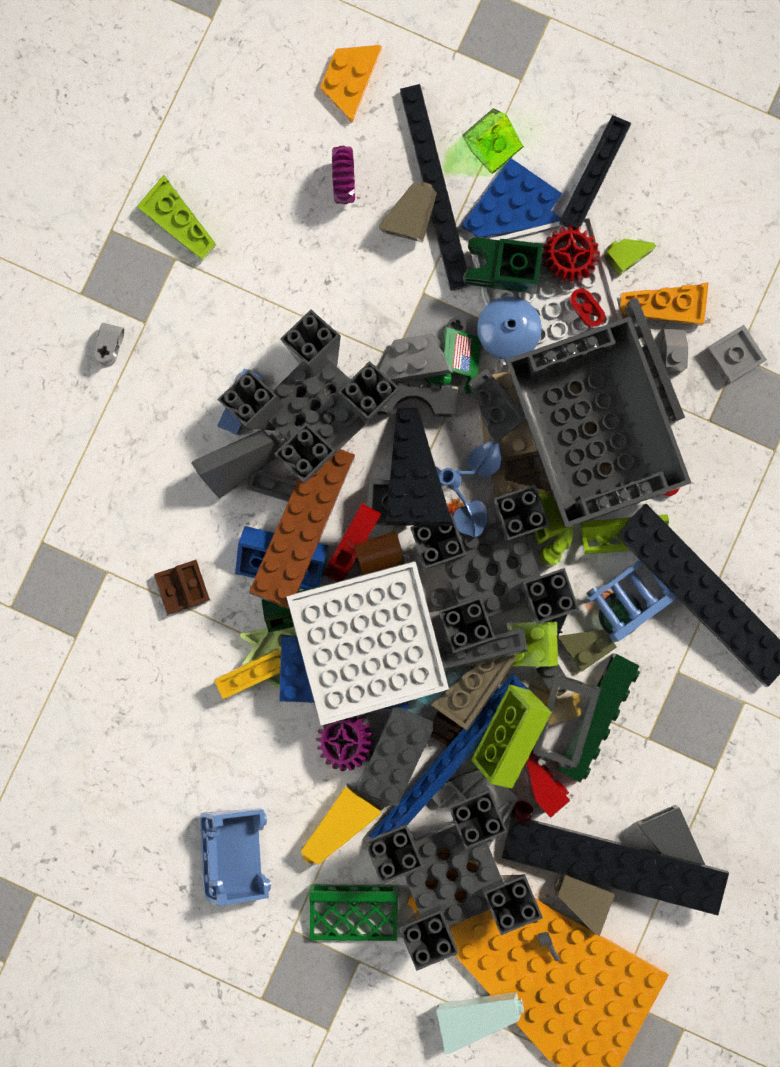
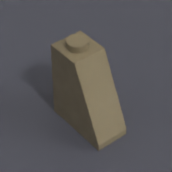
M420 182V184L412 183L380 223L379 229L385 234L423 243L437 195L432 185L425 182Z
M561 874V877L557 876L554 883L557 896L595 935L600 936L615 896L613 891L565 874Z

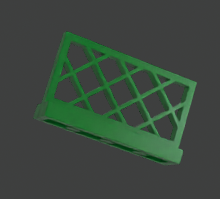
M311 884L309 892L310 940L397 941L398 885ZM315 902H324L329 908L320 915L315 910ZM340 902L346 903L350 907L344 915L335 908ZM361 903H368L372 907L366 915L357 908ZM383 903H393V910L387 916L379 909ZM330 911H333L339 917L333 925L324 918ZM353 911L361 917L354 926L346 919ZM375 911L383 918L376 926L368 919ZM320 921L329 928L325 933H314V927ZM342 921L350 928L346 934H340L335 929ZM364 921L372 928L368 934H361L357 930ZM387 922L393 927V934H383L379 928Z

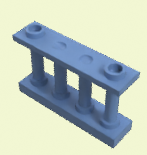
M640 560L634 562L602 587L598 588L595 586L586 593L588 597L583 600L585 604L594 600L613 626L612 630L614 632L608 635L613 643L622 640L677 599L651 572L662 587V593L664 594L658 599L656 596L653 597L634 571L643 564ZM625 576L630 578L646 601L647 607L642 611L636 609L618 584ZM609 588L613 590L630 614V620L626 623L618 620L601 596Z

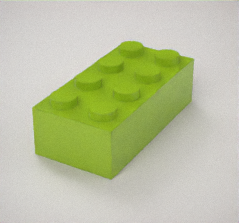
M509 685L472 758L473 763L493 785L513 788L552 713L531 690Z

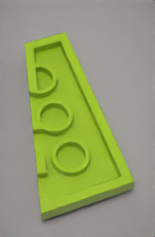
M165 175L158 180L137 205L141 212L202 261L215 248L216 243L197 220Z

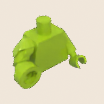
M540 492L539 496L550 526L534 533L538 545L558 537L553 545H547L539 552V559L546 567H553L561 561L564 550H568L573 539L572 528L575 525L565 528L554 496L546 492Z

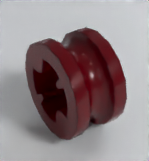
M518 801L514 805L512 816L515 817V820L524 823L531 819L533 807L525 801Z

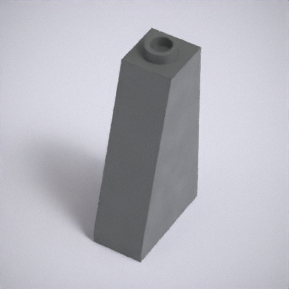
M259 430L191 462L200 478L220 499L276 458L274 453L279 450L277 445L280 443L273 434L268 435L265 430Z
M677 805L668 807L636 822L637 826L660 853L705 865L683 813Z

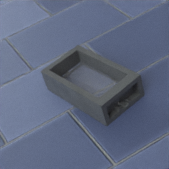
M559 674L555 677L547 708L552 713L533 751L534 754L538 755L539 759L547 762L551 760L557 761L561 767L567 769L577 767L600 695V687Z

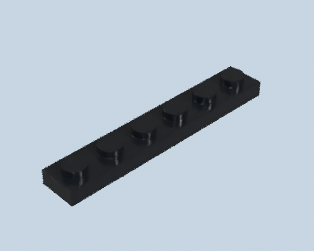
M614 115L611 116L560 219V225L567 228L571 225L574 231L579 226L581 228L630 129L631 122Z

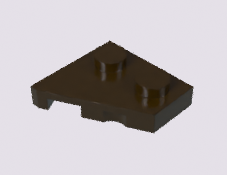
M537 451L501 459L505 481L525 486L536 485L537 489L552 491Z

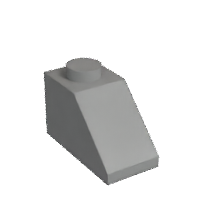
M663 329L661 358L667 372L682 373L688 367V342L685 330Z

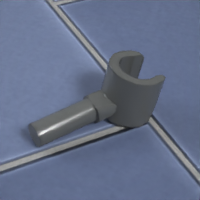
M549 933L537 934L540 947L547 946L554 960L558 961L560 958L553 947Z

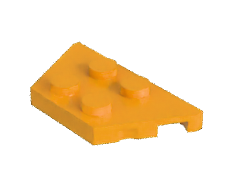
M381 45L336 49L322 82L321 91L333 101V104L338 109L343 111L351 122L354 121L381 53Z

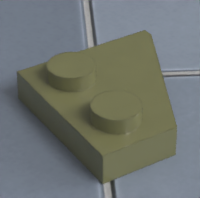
M604 629L560 635L558 637L581 672L617 648Z

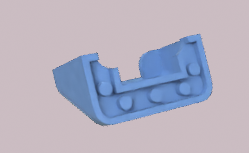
M256 808L201 813L200 832L203 888L207 901L217 906L269 898L268 892L271 889L270 880L264 874H261L259 830H263L264 825L267 824L264 809Z

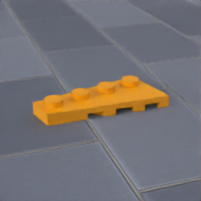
M709 282L698 285L690 284L682 285L681 287H665L657 290L621 293L619 304L621 316L627 317L625 312L626 303L638 298L646 319L703 326Z

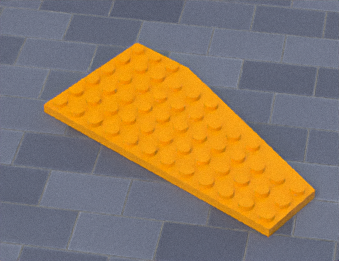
M443 847L438 850L437 855L445 858L449 855L450 851ZM469 861L466 867L469 870H474L478 865ZM453 868L446 872V876L451 879L458 875V871ZM429 877L425 883L429 887H434L438 880L434 877ZM457 890L454 896L457 899H463L466 896V891ZM411 894L407 903L417 912L418 908ZM537 898L535 900L543 918L504 935H500L491 910L450 926L459 954L455 955L490 995L517 992L518 999H522L524 1012L521 1013V1017L516 1024L548 1060L560 1067H620L669 976L662 969L604 936L595 935L588 927ZM549 933L553 947L560 958L558 961L554 960L547 946L540 947L537 934Z

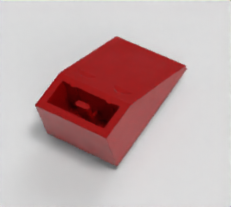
M532 750L524 765L530 793L551 818L571 801L567 797L569 791L558 780L556 782L552 780L555 775L545 764L540 766L538 763L540 759Z

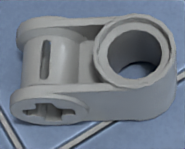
M101 323L94 348V356L102 365L111 366L115 363L124 338V328ZM108 351L109 355H105L103 358L101 355L106 354V352Z

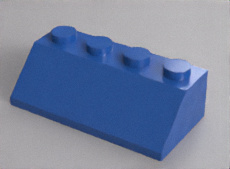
M244 526L238 542L235 574L251 578L256 577L274 532ZM318 544L299 589L305 590L320 586L329 545Z

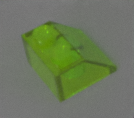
M494 108L462 134L470 151L491 174L495 173L524 147L507 114Z

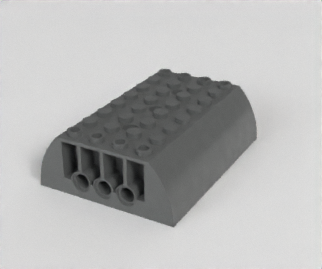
M631 317L505 360L565 528L691 484ZM578 383L581 386V392L578 394L572 393L570 391V384ZM586 423L595 425L596 431L594 434L585 432L584 426ZM601 463H606L610 466V473L608 475H604L599 471Z

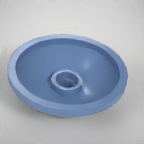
M506 296L493 300L483 309L478 320L477 332L479 340L487 352L494 357L506 360L534 350L541 337L542 324L539 314L530 303L518 297ZM512 321L515 327L510 328L507 323Z

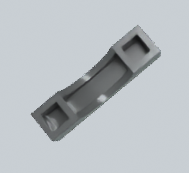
M397 383L401 390L377 413L380 415H392L395 407L402 401L417 399L429 406L434 417H455L457 389L452 388V385H440L439 388H431L430 384H418V387H410L408 383Z

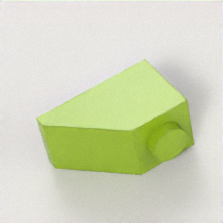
M625 238L619 243L615 240L606 248L608 251L605 254V259L617 275L621 276L653 252L656 245L654 242Z

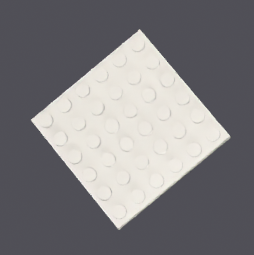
M592 213L587 214L580 230L581 233L588 230L587 237L594 236L595 239L592 243H598L599 245L596 249L600 251V256L597 257L599 263L595 265L594 273L589 272V278L586 279L582 276L581 282L574 278L572 284L566 278L565 282L562 283V277L558 276L557 279H554L555 272H547L549 266H543V262L546 259L541 257L536 294L480 287L485 306L495 299L513 296L527 301L535 308L541 320L542 332L534 350L595 329L587 327L570 306V296L576 289L583 288L588 290L604 310L605 320L599 327L622 319ZM559 222L491 239L500 240L501 238L544 245L547 244V237H552L554 230L559 233L562 225ZM567 241L559 243L554 250L566 247ZM575 242L578 247L583 248L582 245H580L579 243ZM569 249L568 253L570 254L571 262H572V259H573L574 256H572V254H571V252H570V249ZM471 254L475 268H481L487 263L483 257ZM587 259L576 262L575 269L583 266ZM557 261L560 265L566 267L563 262ZM581 298L576 299L578 304H583ZM595 315L589 316L592 321H596ZM510 321L507 323L510 328L515 327L514 322ZM500 359L502 367H505V360Z
M415 561L286 596L321 725L449 689Z

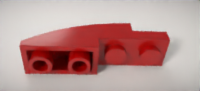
M361 504L324 570V575L337 582L345 579L357 558L354 545L368 539L381 515L379 512Z

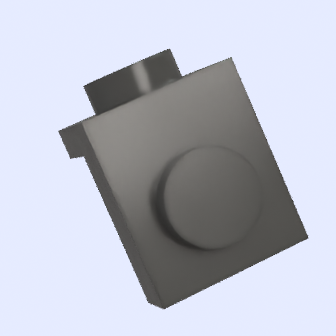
M559 664L558 666H540L536 668L549 694H551L555 677L558 674L566 676ZM559 688L557 696L564 694L567 690Z

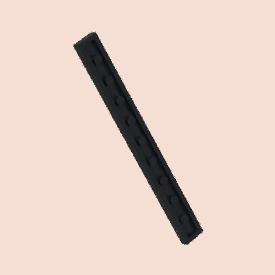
M417 84L400 88V95L422 182L431 184L437 193L431 218L449 289L454 291L470 287L471 285H467L463 281V275L467 270L421 85Z

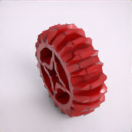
M571 225L568 226L567 231L563 226L560 227L559 233L554 230L552 237H547V244L543 245L545 252L542 253V258L546 259L543 262V266H549L547 269L548 273L555 272L554 279H557L558 276L562 277V283L565 282L566 278L569 279L570 284L574 282V278L578 282L582 281V276L586 279L589 278V272L594 273L595 265L599 263L597 257L600 256V251L596 250L599 245L598 243H592L595 237H587L588 230L581 233L580 226L577 227L576 231L573 230ZM567 241L566 247L554 250L559 243ZM575 242L579 243L583 248L578 247ZM569 249H570V252H571L572 256H574L573 259H572V262H571L570 254L568 253ZM587 259L583 266L575 269L576 262ZM557 261L563 262L566 267H563Z

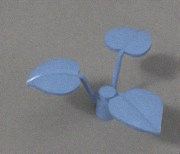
M491 441L484 443L469 454L466 463L472 471H460L457 469L455 472L451 468H445L441 471L436 467L441 487L446 486L448 489L456 492L465 505L459 507L453 516L458 531L474 538L484 531L488 522V511L486 506L479 500H474L468 504L458 489L462 481L460 475H475L478 473L481 477L487 478L496 474L501 467L502 459L499 442L495 445Z

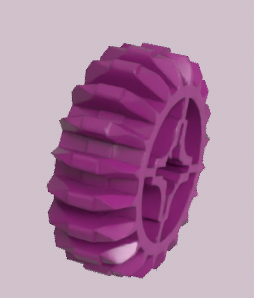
M340 145L332 149L333 194L336 204L344 205L354 203L355 201L354 156L351 146Z
M357 715L322 725L324 729L317 731L321 734V737L316 739V741L321 742V746H318L316 749L323 751L320 755L321 758L327 757L325 764H332V769L340 768V771H346L348 768L351 771L355 769V766L361 767L362 761L368 760L366 754L373 752L368 746L373 745L374 742L369 741V737H372L373 733H367L370 725H363L364 718L358 719ZM341 725L337 736L332 737L334 730ZM352 729L355 730V732L357 733L358 738H356V737L353 735ZM344 739V740H347V741H351L352 743H347V744H346V743H343V741H338V740ZM332 745H334L337 748V753L334 751ZM358 746L356 753L349 758L352 748Z

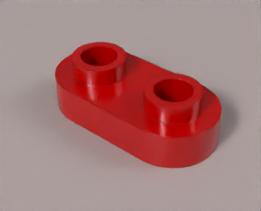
M579 288L573 291L569 299L572 309L587 327H599L605 320L604 310L588 290ZM581 298L583 304H578L576 299ZM595 315L596 321H592L589 316Z

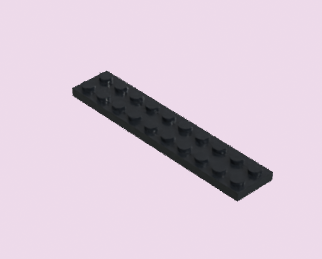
M643 504L615 535L764 687H769L780 675V639L648 504Z
M513 816L511 817L502 854L503 859L717 916L719 915L729 872L723 869L532 819L524 823L519 822Z

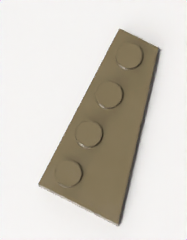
M512 655L477 664L431 705L468 731L517 657Z

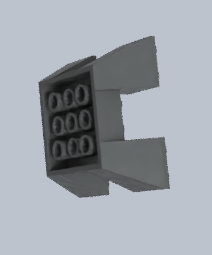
M312 309L280 338L299 365L273 391L248 369L217 399L246 428L271 430L281 435L287 442L274 454L304 484L401 390L370 361L351 379L337 367L341 336Z
M536 485L494 498L496 523L487 525L478 537L474 538L465 534L459 535L452 513H450L453 526L410 527L424 569L443 564L457 605L440 610L439 613L453 653L495 639L488 617L526 605L537 624L579 610L565 568L541 576L527 535L550 526ZM481 544L489 546V555L484 556L479 552ZM509 557L517 560V567L515 569H510L507 566L506 561ZM488 564L496 566L497 573L495 576L487 574L486 567ZM468 571L476 573L477 580L474 583H469L466 580L465 575ZM496 584L504 588V594L501 597L493 593V588Z
M490 789L448 806L454 823L414 839L410 829L405 824L365 841L381 884L405 876L418 911L399 927L416 971L459 954L450 929L451 925L491 910L500 935H504L543 918L526 875H500L487 841L507 833V829ZM440 848L449 849V855L445 858L439 857L437 852ZM470 860H476L478 867L474 870H469L466 867L467 863ZM451 868L458 871V875L452 879L446 876V872ZM429 877H434L438 880L434 887L426 885L425 882ZM457 890L466 891V896L463 899H457L454 896Z

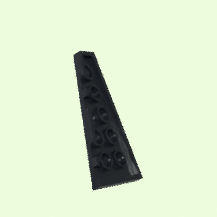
M397 408L386 524L453 526L418 408Z

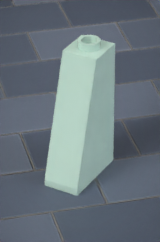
M517 992L440 1003L436 1011L445 1054H451L518 1022L521 1013L524 1012L522 999H518Z

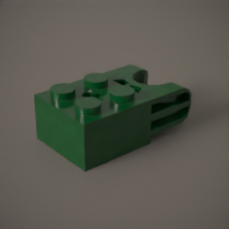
M475 237L469 240L468 249L470 253L483 257L487 263L481 268H470L465 271L463 281L467 285L536 294L543 244L501 238L500 240Z

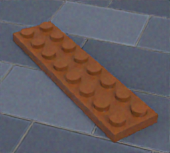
M340 449L305 484L298 478L249 590V594L290 609L286 596L298 593L352 466L355 454Z

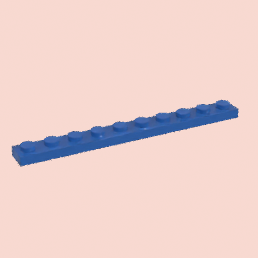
M512 674L486 703L469 730L463 729L401 798L398 807L394 806L368 835L370 839L405 824L408 825L479 746L509 685L529 690L518 677Z

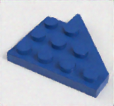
M510 158L464 221L462 228L477 238H489L559 222L561 217L551 210L562 193Z
M282 635L279 702L315 703L297 635Z

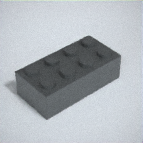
M392 705L374 745L373 752L370 754L359 778L357 790L398 807L433 731V721Z

